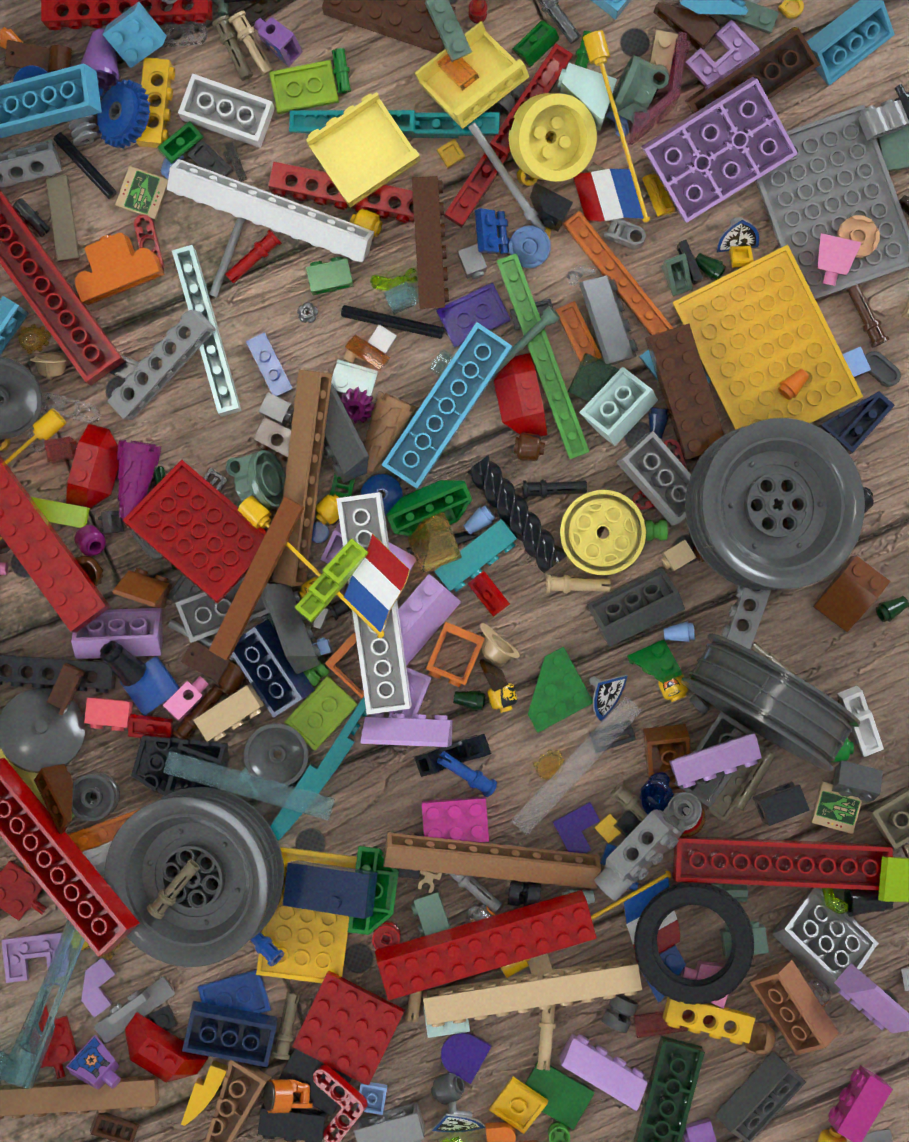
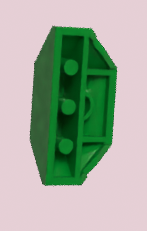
M439 480L402 496L386 516L394 534L421 538L458 522L468 504L471 503L472 497L465 481Z
M358 846L356 869L378 872L373 916L365 919L349 916L347 932L369 935L394 913L399 871L396 868L384 867V853L380 848Z

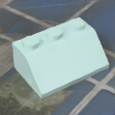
M622 367L579 413L601 436L616 446L655 405L658 399L649 386Z

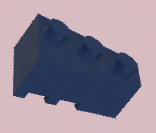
M878 391L817 427L832 435L845 448L848 454H852L895 405Z

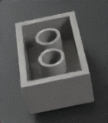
M416 1102L383 1111V1115L372 1114L359 1118L354 1128L357 1142H421L424 1139L425 1126L419 1103Z

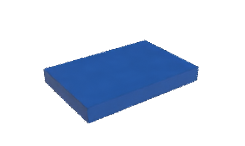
M257 969L197 987L202 1003L254 1013L271 1011L262 975H256Z

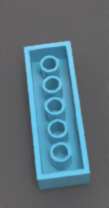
M84 63L0 86V138L102 112L97 71Z

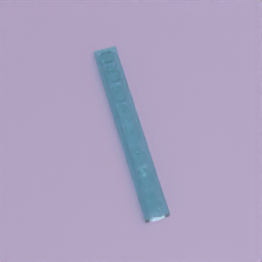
M169 751L163 773L328 821L335 801L334 798Z

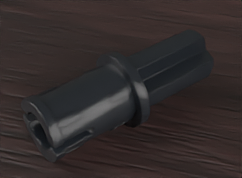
M23 198L18 199L13 204L14 208L25 219V223L30 224L40 237L45 235L44 232L47 234L51 228L38 216L39 212L34 211Z

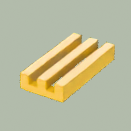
M657 174L644 176L642 180L657 217L674 213L676 210L672 200Z

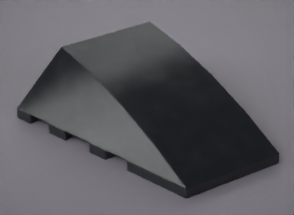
M143 735L131 776L151 790L159 792L163 797L172 792L191 787H208L220 790L229 761L228 743Z

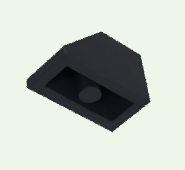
M535 183L530 195L532 204L542 224L558 232L573 202Z

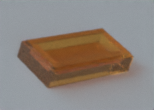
M447 54L437 62L439 67L462 91L479 78L478 73L463 58L452 62Z
M354 335L345 346L378 370H381L390 360L389 356L357 335Z

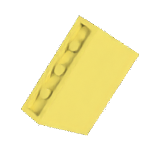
M479 22L464 34L472 50L471 54L452 62L446 49H444L415 72L421 87L462 129L529 78L525 64L520 59L516 61L486 32L482 22Z
M377 92L373 95L371 93L362 98L360 104L348 107L342 116L330 119L324 128L312 131L308 135L309 138L306 139L309 148L350 208L420 162L419 153L416 149H413L380 100Z

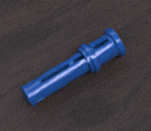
M445 751L439 755L444 759L438 758L437 763L468 781V785L471 788H477L485 797L493 794L497 787V781L488 779L480 770H472Z
M261 932L250 940L256 946V952L262 954L268 960L269 966L276 965L283 958L284 952L278 950L272 943V939L265 937Z

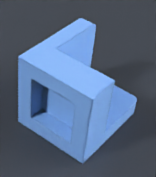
M861 346L842 354L853 377L871 370Z

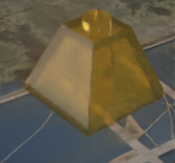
M444 512L424 519L408 539L422 573L462 558Z

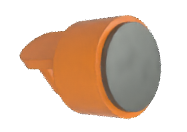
M270 1079L266 1083L264 1088V1106L268 1113H289L291 1108H312L313 1103H309L310 1085L308 1083H301L293 1079ZM293 1093H300V1103H293Z

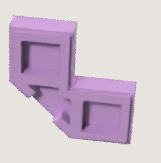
M104 956L85 970L81 1001L94 1018L112 1004V1001L100 986L113 977L116 971Z

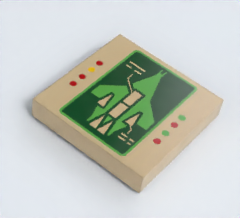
M129 166L115 206L138 215H148L156 221L167 191L168 179Z
M821 781L811 823L853 834L862 800L854 796H841L838 792L832 791L833 784Z

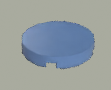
M534 225L523 226L517 229L509 241L510 255L517 253L520 264L524 268H535L543 264L551 251V242L547 233Z

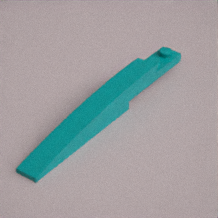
M345 110L290 111L289 132L310 134L316 129L321 130L330 119L334 117L339 118L344 114ZM388 110L406 138H459V136H473L468 128L473 123H476L484 136L499 135V112L482 113L462 129L448 113H415L414 110Z
M365 697L362 698L319 767L312 763L309 765L270 827L277 841L282 838L312 803L352 748L355 740L350 738L349 735L352 734L354 736L359 729L360 724H358L361 716L366 717L368 715Z

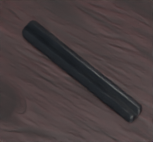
M62 132L54 136L53 139L101 192L108 199L113 198L117 191Z

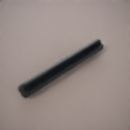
M343 305L341 310V316L420 335L441 339L444 333V328L383 313Z

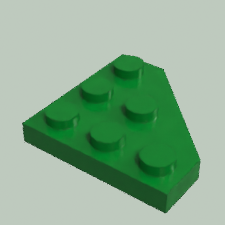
M564 647L544 656L528 710V716L537 733L593 703Z

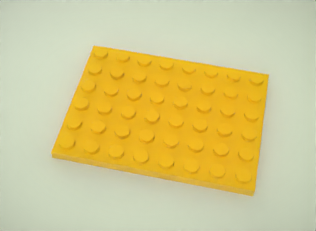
M788 245L672 302L682 324H690L702 365L735 430L773 418H791L811 423L863 397ZM799 369H803L808 373L809 378L796 398L787 400L778 391L780 383Z

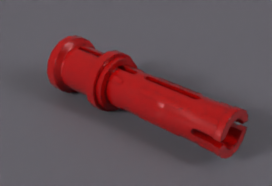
M472 0L469 4L470 20L476 24L484 22L487 17L486 1Z
M270 229L267 231L268 234L259 242L256 241L254 243V248L225 273L233 284L262 257H268V253L275 246L282 244Z

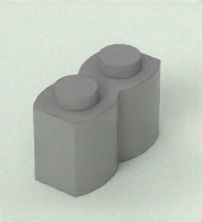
M889 99L881 103L880 107L875 108L872 105L862 110L863 114L858 117L867 141L897 132L909 124L900 100L893 102V99Z

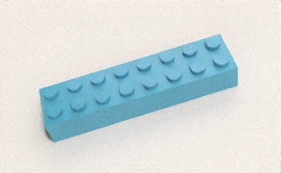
M476 322L382 463V466L416 489H419L513 346Z

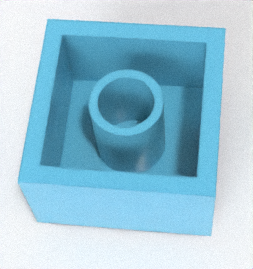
M137 2L110 22L102 34L130 68L160 48L167 36L140 2Z

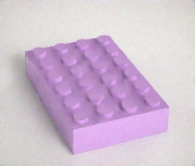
M751 77L641 146L677 211L686 223L798 154L758 79Z

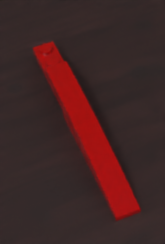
M558 44L554 45L499 128V135H495L490 142V146L503 165H505L511 155L509 130L512 128L515 119L513 117L518 108L536 95L550 93L559 80L562 69L567 67L574 55ZM485 153L444 214L445 218L461 228L499 174Z

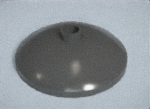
M281 723L268 724L257 729L248 739L244 750L245 766L252 778L258 783L271 788L285 787L294 783L305 771L308 763V747L302 735L293 727ZM280 751L282 754L281 758H276L274 752Z

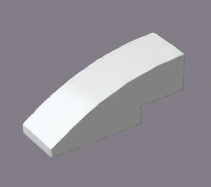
M854 686L837 693L841 705L860 721L859 727L851 725L850 727L862 755L866 757L883 750L884 748L872 712L868 709L863 691L858 686Z

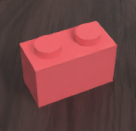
M88 697L84 723L90 724V728L103 729V725L112 726L111 730L124 731V728L129 726V716L132 714L133 701Z

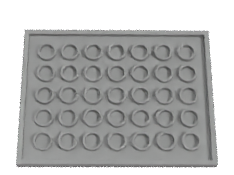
M864 104L786 131L798 154L755 180L779 248L786 245L789 246L815 300L909 267V228L877 139L867 141L858 117L863 114L862 110L865 109ZM855 215L872 219L880 232V241L877 248L866 257L855 258L847 276L838 274L835 286L824 284L823 280L826 271L818 269L821 233L837 237L839 226L846 219Z

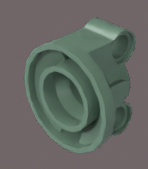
M633 55L627 63L613 93L618 115L630 120L636 127L646 126L650 119L648 107L656 90L664 88L668 84V69L664 65H654ZM658 72L665 75V78L661 81H657L653 77ZM610 103L608 110L611 111V112H613L612 106H611V103ZM642 111L646 116L643 119H637L635 113Z
M261 450L244 457L228 459L226 471L229 475L235 477V489L241 499L237 504L238 508L246 498L252 495L268 511L279 508L283 500L286 475L275 455L270 451Z

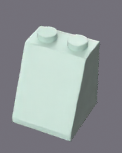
M568 63L567 69H562L557 88L561 89L560 94L571 95L585 104L593 116L596 130L600 131L610 104L603 75ZM607 76L613 94L617 79Z

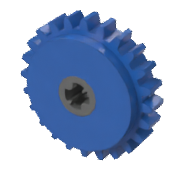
M123 79L122 82L117 81L115 86L111 85V88L105 92L101 100L102 112L97 114V126H99L98 133L102 134L101 139L105 140L106 144L123 149L125 146L130 147L131 142L136 143V139L141 137V134L146 129L149 121L150 102L147 100L149 95L145 94L146 89L142 88V85Z

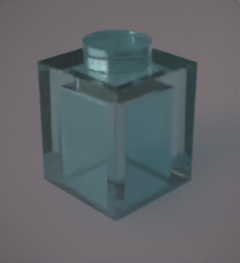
M407 282L384 292L393 315L416 305L415 298L418 295L413 285L409 287Z

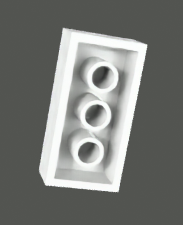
M192 73L178 114L182 121H191L193 125L261 148L275 108L272 101Z

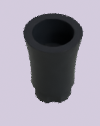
M110 641L104 644L100 650V657L118 676L124 686L134 685L143 677L146 671L145 663L135 658L122 645L115 641Z
M845 889L844 892L845 909L849 917L892 910L894 902L878 900L879 890Z

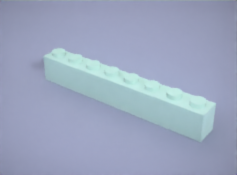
M193 245L172 250L188 310L200 311L216 329L200 347V352L217 412L221 417L240 412L242 410L197 252Z

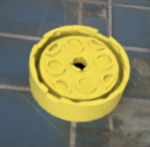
M544 93L528 99L520 106L513 117L515 119L512 128L509 130L511 154L519 168L534 178L555 182L571 179L582 172L594 154L597 141L596 125L591 112L585 104L571 95ZM548 131L554 133L551 143H548L545 139Z
M596 490L577 498L566 510L560 527L561 545L568 559L580 570L593 575H611L628 568L641 554L646 539L645 522L639 508L625 495L611 490ZM604 526L609 530L607 538L601 539L597 536V529Z

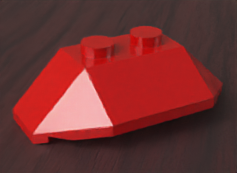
M531 354L515 356L501 369L493 381L502 423L518 434L531 433L538 434L540 437L547 436L545 413Z
M92 424L87 425L78 442L67 481L66 504L91 509L112 495L119 470V460H117L118 444L110 429Z
M138 1012L135 1013L125 1028L130 1061L166 1083L198 1074L209 1058L205 1055L182 1051L184 1041Z

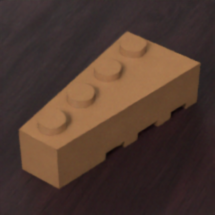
M230 1060L205 1142H234L264 1092L266 1083L272 1077L251 1064Z

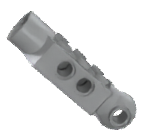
M679 793L672 797L664 811L657 809L651 811L606 858L605 869L594 879L600 889L611 899L617 901L633 883L644 879L649 873L648 869L653 864H658L668 849H672L679 842L678 838L688 827H692L698 822L702 813L701 803L698 798L691 793ZM685 806H689V807H690V812H689V814L686 815V816H683V815H682V810H683V808H684Z

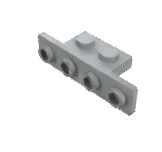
M161 977L142 992L137 990L127 997L129 1001L124 1005L119 1003L109 1010L111 1014L98 1022L94 1029L104 1043H108L125 1030L136 1012L143 1016L147 1015L172 997L175 991L166 978Z

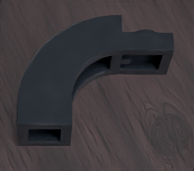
M480 734L452 742V746L438 747L415 756L414 759L420 776L423 777L447 769L437 763L438 758L444 759L439 756L443 751L461 763L490 755L491 751L485 734Z

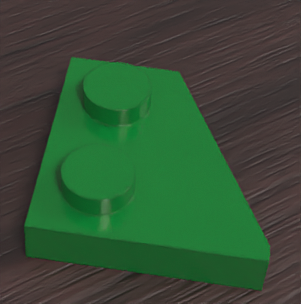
M664 639L627 655L629 663L632 665L635 663L642 668V671L653 675L661 683L682 675V671Z

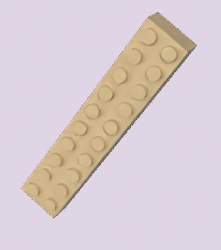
M634 957L552 969L553 972L545 973L541 977L527 973L510 976L509 978L502 977L423 990L427 1025L432 1024V1027H439L449 1021H453L455 1024L466 1022L467 1018L475 1017V1020H483L488 1018L487 1015L492 1014L501 1017L509 1015L511 1011L526 1013L531 1011L530 1008L539 1007L540 1010L552 1008L554 1004L569 1006L573 1004V1001L582 1000V1003L595 1001L594 998L598 997L613 999L616 997V994L624 993L625 996L636 995L637 991L642 990L639 966Z

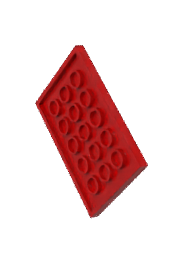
M182 459L123 519V522L217 604L247 573L267 533L261 527L256 529L238 511V507Z

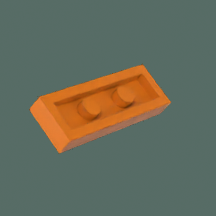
M573 301L556 309L555 311L560 316L559 320L582 368L602 359L576 302Z

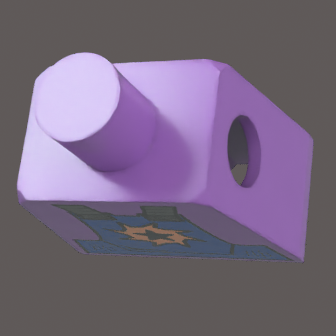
M273 17L269 18L267 22L263 18H259L255 22L254 28L258 31L263 44L288 67L303 52L295 35Z
M96 1035L91 1038L66 1066L73 1076L95 1089H100L105 1083L113 1089L121 1081V1078L114 1073L119 1068L118 1063Z

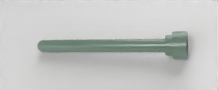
M548 306L543 311L542 319L513 346L496 374L547 325L555 324L560 319V316L552 307Z

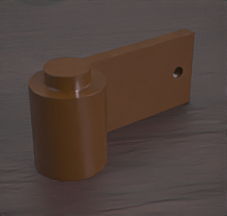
M7 40L4 66L21 69L25 66L35 65L50 73L71 67L72 49L63 45H52L50 48Z
M197 641L190 644L180 661L218 682L221 685L220 690L229 695L232 692L238 691L246 677L237 663L230 659L225 660L209 651L208 647Z

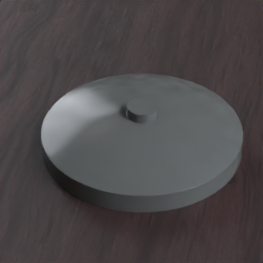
M0 357V439H8L26 432L36 422L41 410L42 392L37 379L29 369L15 360Z
M35 688L24 691L10 700L0 715V748L13 765L27 772L39 773L41 768L61 764L66 766L77 756L84 742L85 723L81 710L72 700L69 709L63 715H60V708L47 703L52 689Z

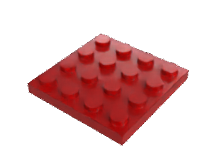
M328 971L292 1047L365 1085H369L405 1009Z

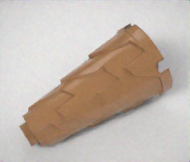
M378 391L375 398L376 402L371 414V421L364 444L369 455L366 474L371 476L373 472L377 473L381 469L382 463L417 410L416 406L412 405L411 407L408 405V402L385 393L383 397L384 393L382 391Z

